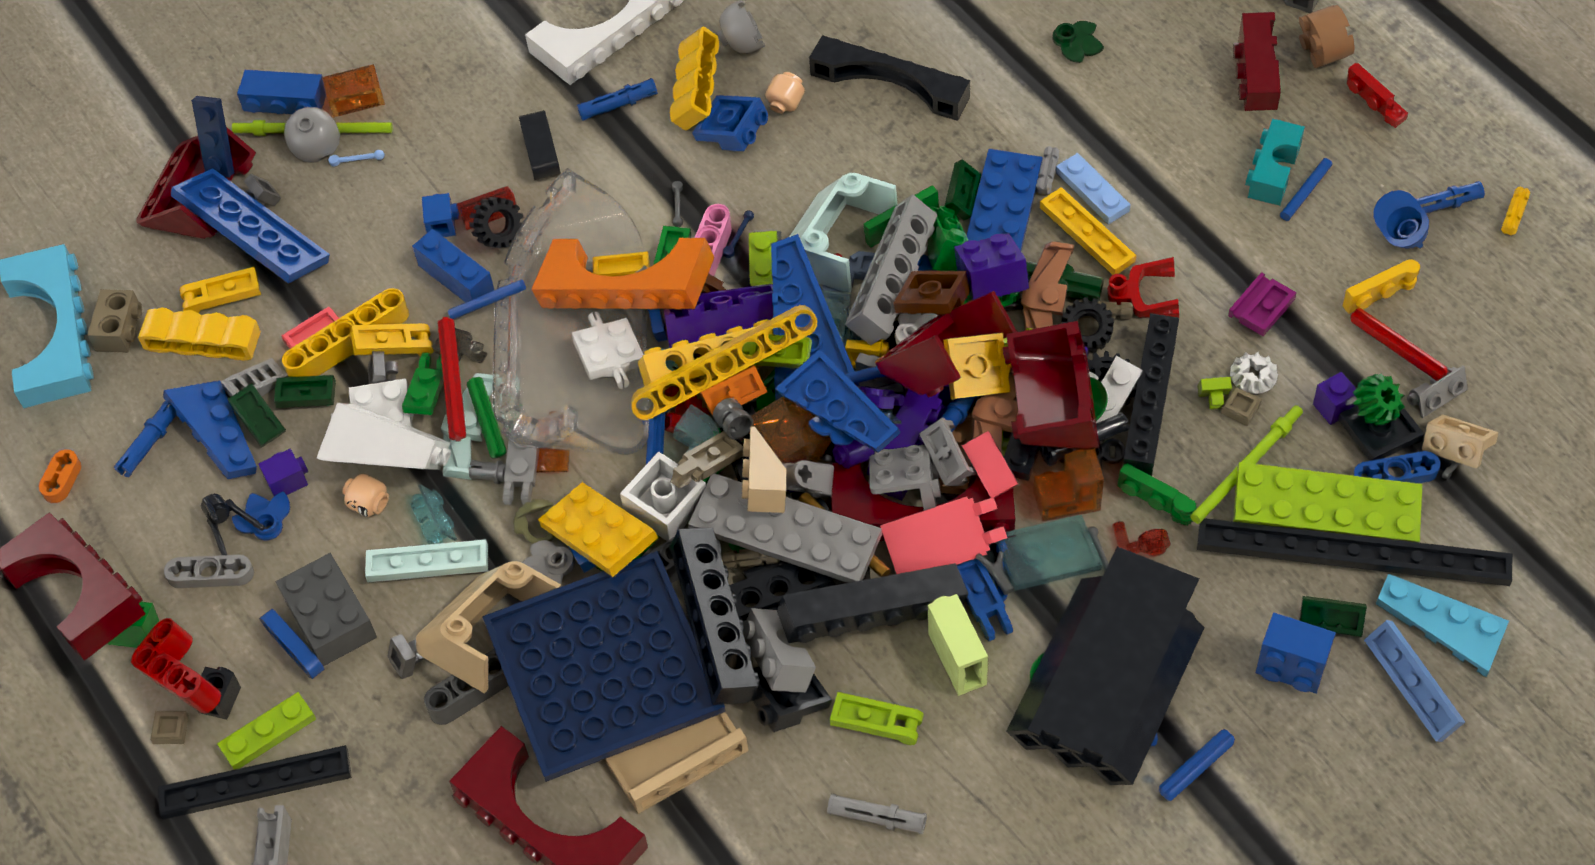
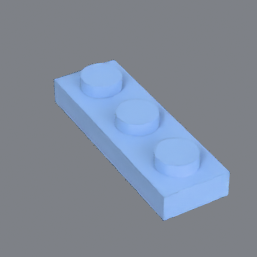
M1078 153L1056 166V174L1108 225L1130 211L1131 204Z

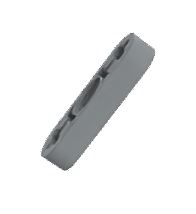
M244 555L177 557L171 559L165 565L164 575L169 584L174 588L241 586L247 584L253 578L254 569L250 560ZM208 566L217 567L214 575L210 577L201 576L204 568ZM239 566H243L244 569H241L239 574L234 573V571L238 570ZM179 569H184L183 572H180L179 577H175L174 574H178Z

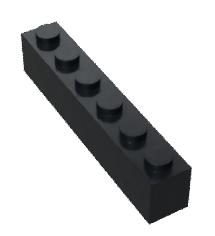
M954 563L782 595L777 613L788 643H807L815 638L825 636L838 637L851 631L865 632L873 627L883 625L896 626L904 621L914 619L918 621L928 619V605L942 596L950 597L957 594L964 606L968 591L958 567Z

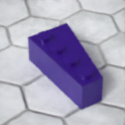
M773 284L701 293L695 309H664L669 348H672V344L682 340H688L689 343L699 341V338L706 334L715 333L716 336L726 334L727 330L734 327L742 326L744 330L752 328L753 324L758 321L773 319Z
M949 384L943 386L944 389L929 398L926 394L918 395L908 389L904 398V404L900 406L893 421L899 428L900 434L883 449L890 450L912 445H925L919 433L938 421L943 416L946 405L952 402ZM869 463V466H868V469H867V475H869V482H870V463ZM908 490L883 494L902 501Z

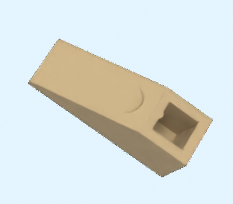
M750 427V439H744L743 457H749V459H743L742 477L748 478V480L742 481V499H748L747 511L784 513L786 468L756 427Z

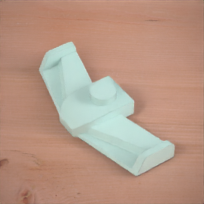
M475 373L473 376L474 378L481 377L483 379L489 398L494 389L499 386L498 377L495 375ZM466 387L462 394L466 438L461 439L460 442L451 440L448 433L447 414L442 422L443 440L451 442L448 448L451 450V454L447 464L443 466V476L472 480L469 477L471 441L482 442L483 433L468 388Z

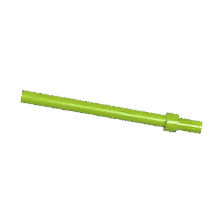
M253 120V123H232V132L266 136V133H284L286 123H266L265 120ZM336 122L340 133L393 132L392 122Z
M1294 405L1284 417H1279L1271 425V431L1241 462L1256 464L1280 438H1285L1292 430V425L1303 414L1302 408ZM1237 467L1191 514L1190 517L1193 522L1200 524L1235 487Z

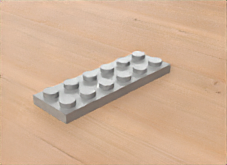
M715 473L710 476L688 523L689 529L713 528L716 539L847 583L863 580L882 536V528L788 497L785 499L784 513L747 511L748 499H742V482Z

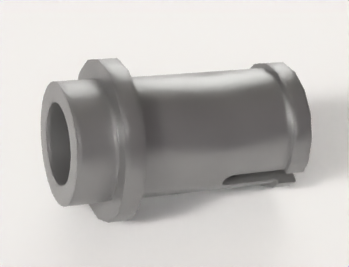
M498 460L496 463L471 461L470 465L474 466V468L469 467V477L471 479L493 480L496 484L504 482L506 464H503V461Z

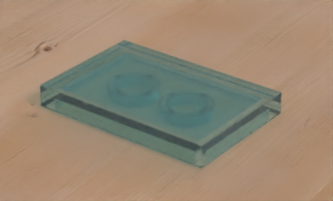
M1082 514L1006 532V539L996 542L999 552H1004L1003 563L1011 584L1015 588L1014 591L1100 571L1102 568V562Z

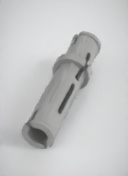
M831 794L827 808V814L885 825L888 830L893 831L895 828L923 834L927 820L926 813L922 814L899 809V805L891 804L889 807L837 796L836 794Z

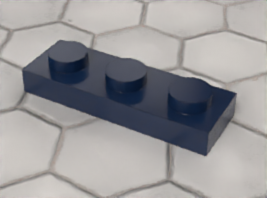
M196 96L191 101L204 170L206 172L213 168L224 177H230L235 172L221 98Z

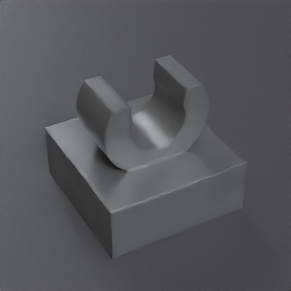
M250 174L244 182L249 188L246 193L263 206L265 202L275 206L281 199L269 181Z
M372 351L368 364L369 384L396 380V374L399 372L398 362H385L383 351Z
M402 634L390 639L388 659L401 679L412 676L415 664L423 660V657L417 652L416 639L407 643Z

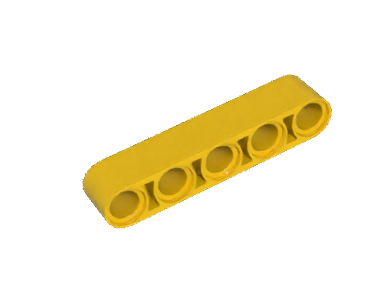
M395 288L384 290L287 350L282 356V363L288 377L319 376L353 355L354 351L350 335L352 325L404 323L409 316V311L403 293Z

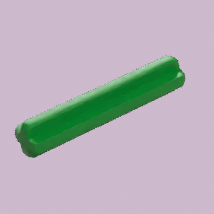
M473 377L469 379L466 385L490 457L492 459L501 458L507 453L484 381L481 377Z

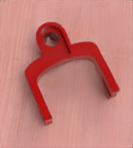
M1174 257L1135 265L1130 271L1128 280L1122 274H1114L1110 277L1107 288L1109 302H1117V305H1121V302H1131L1133 304V312L1139 318H1150V313L1179 318L1178 299L1147 305L1142 301L1139 292L1140 282L1144 276L1175 277Z

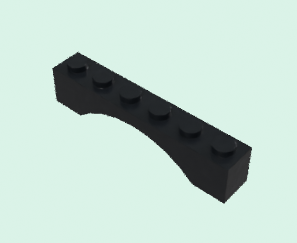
M822 35L809 57L811 76L834 83L851 79H877L891 82L916 94L927 104L932 113L956 121L959 120L970 99V80L948 74L935 68L925 67L912 61L889 56L886 53L876 52L862 46L843 42L836 38Z

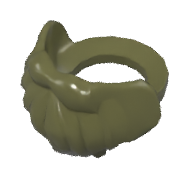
M532 499L531 502H526L522 507H519L513 521L514 532L516 534H523L525 539L532 544L542 540L552 541L555 536L550 533L543 538L532 536L528 531L526 516L541 510L545 514L554 504L544 499Z

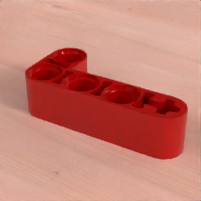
M164 618L153 627L134 651L131 663L153 682L200 713H209L220 702L221 692L200 674L180 662L190 649L193 637L171 618Z

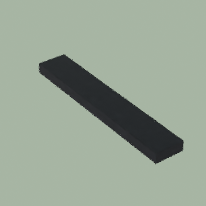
M344 745L158 786L160 816L164 820L352 778L348 748Z

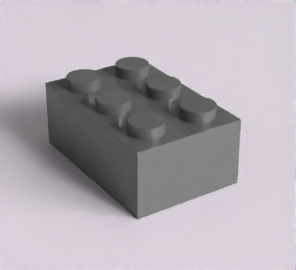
M331 553L275 581L314 654L323 666L377 638L370 619Z

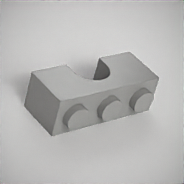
M751 608L747 620L743 622V635L746 643L750 646L752 656L755 658L771 690L806 693L816 669L806 648L789 646L777 610Z

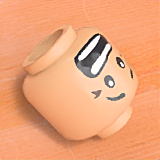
M359 474L354 479H348L342 491L345 495V505L364 517L380 514L385 509L389 500L386 485L367 474Z

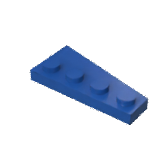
M821 349L775 388L778 394L877 453L900 434L899 428Z

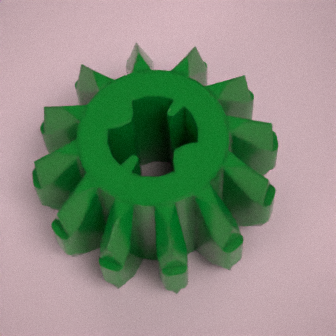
M1382 373L1371 375L1357 383L1358 388L1353 391L1354 396L1357 398L1353 404L1359 408L1358 415L1365 416L1366 423H1374L1376 426L1387 424L1396 420L1400 416V411L1405 408L1404 404L1400 401L1405 395L1399 393L1398 388L1400 384H1393L1392 376H1383Z

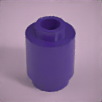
M855 439L847 445L834 444L832 451L835 461L845 468H850L867 461L870 456L875 454V451Z

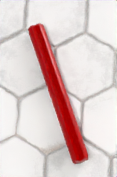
M443 317L437 324L448 433L451 440L460 442L461 439L466 438L467 434L455 321L448 317Z

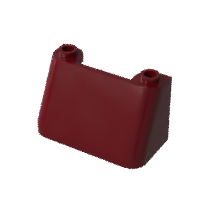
M1078 321L1006 334L1008 346L1003 347L1005 364H1011L1014 372L1018 406L1016 421H1011L1014 439H1020L1021 444L1086 450L1099 448L1088 360Z

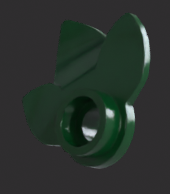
M1077 21L1073 25L1062 23L1053 31V42L1061 47L1062 55L1072 62L1081 63L1084 60V55L1093 56L1104 49L1103 44L1092 35L1097 27V24L1093 22Z

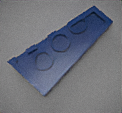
M220 380L164 390V400L168 405L172 404L176 409V415L182 423L186 422L191 428L193 437L197 442H202L207 449L208 456L227 479L256 474V463L234 411L228 403V397Z

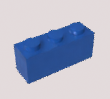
M244 70L237 95L243 111L293 114L305 107H318L322 109L327 89L322 74Z
M434 229L430 230L412 245L418 266L464 302L494 291L490 272Z

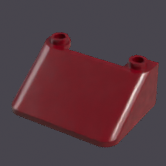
M227 128L235 173L225 178L231 181L235 174L245 175L250 171L256 152ZM198 136L183 141L171 154L136 219L140 226L200 239L211 238L218 232L171 196L173 186L205 172Z

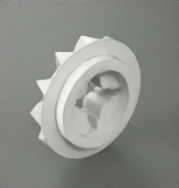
M1245 352L1242 357L1235 358L1230 369V377L1237 388L1250 394L1264 393L1270 390L1277 381V364H1273L1269 356H1260L1259 352L1254 355H1249ZM1250 366L1259 371V379L1253 372L1249 373Z

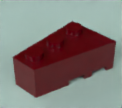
M1275 12L1242 13L1238 43H1233V58L1238 59V63H1236V79H1241V84L1238 87L1239 100L1244 101L1245 111L1278 110L1281 94L1279 60H1276L1274 46H1277V36H1272L1276 20Z

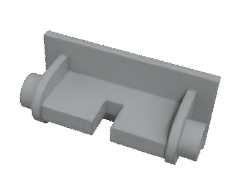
M1462 365L1459 368L1447 367L1448 374L1439 381L1431 378V385L1425 382L1419 387L1410 390L1407 400L1412 406H1419L1422 418L1468 390L1465 366Z

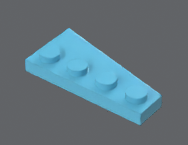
M1388 574L1376 602V605L1408 626L1414 625L1426 633L1425 637L1435 644L1438 641L1453 651L1452 655L1462 662L1466 660L1477 667V672L1485 677L1489 673L1509 623L1506 619L1391 574Z

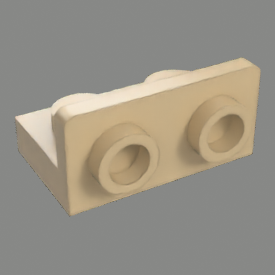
M1442 414L1427 423L1422 450L1473 468H1478L1481 465L1484 450L1496 444L1498 432Z

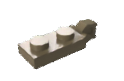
M723 431L684 453L682 459L677 463V467L673 468V476L670 482L679 489L689 485L692 479L695 482L704 480L743 457V446L736 440L729 438Z

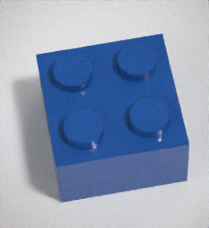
M1273 612L1262 643L1255 673L1262 675L1268 681H1280L1292 685L1301 692L1310 691L1317 694L1336 632Z

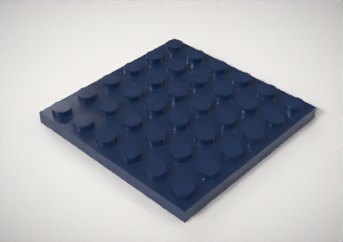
M658 551L632 560L614 577L602 571L482 616L545 782L726 712L724 704H712L694 634Z

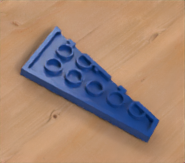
M796 234L771 243L773 318L795 306L805 305L809 307L817 318L815 331L806 336L812 340L810 357L821 349L844 374L854 372L799 235ZM804 313L798 315L795 319V325L798 327L807 326L810 322V315ZM777 327L773 328V335H784V330ZM775 367V388L798 368ZM775 389L776 416L801 408L778 394Z

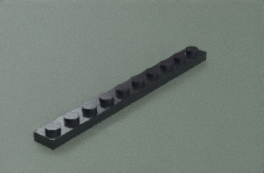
M1207 518L1199 524L1197 550L1503 586H1510L1512 582L1513 553Z

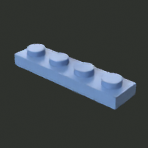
M1386 620L1364 639L1436 742L1444 741L1465 723L1393 621Z

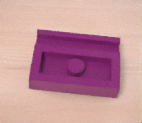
M1261 272L1229 309L1228 316L1231 318L1234 316L1239 319V323L1264 337L1293 303L1297 292L1273 278L1269 280Z

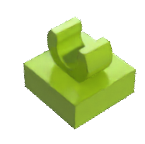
M1231 377L1205 378L1200 380L1197 385L1198 397L1208 396L1209 409L1222 408V405H1224L1223 395H1228L1232 389Z

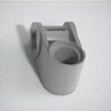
M801 460L795 464L783 463L786 468V490L799 493L808 492L812 497L828 498L832 496L833 465Z

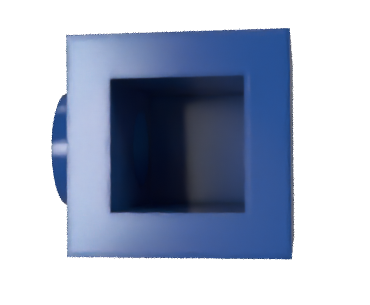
M434 194L422 197L423 219L426 232L428 233L434 229L443 237L456 236L455 220H459L457 203L452 204L450 194Z

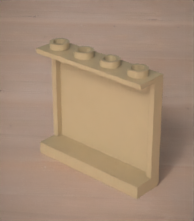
M726 712L604 760L636 812L640 814L748 751V744L741 728L736 729Z

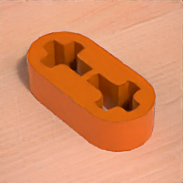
M64 449L52 457L39 483V491L47 502L58 503L68 496L81 470V462L74 451Z

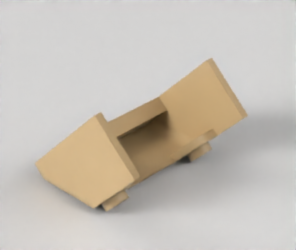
M517 561L508 562L479 575L418 633L416 637L417 652L423 658L485 693L488 690V656L466 644L472 637V627L507 593L521 601H525L561 587V584Z

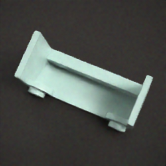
M858 173L845 174L820 191L789 236L799 235L818 283L846 293H850L852 290L849 259L826 252L829 246L827 233L846 204L876 214H881L897 205L896 185Z

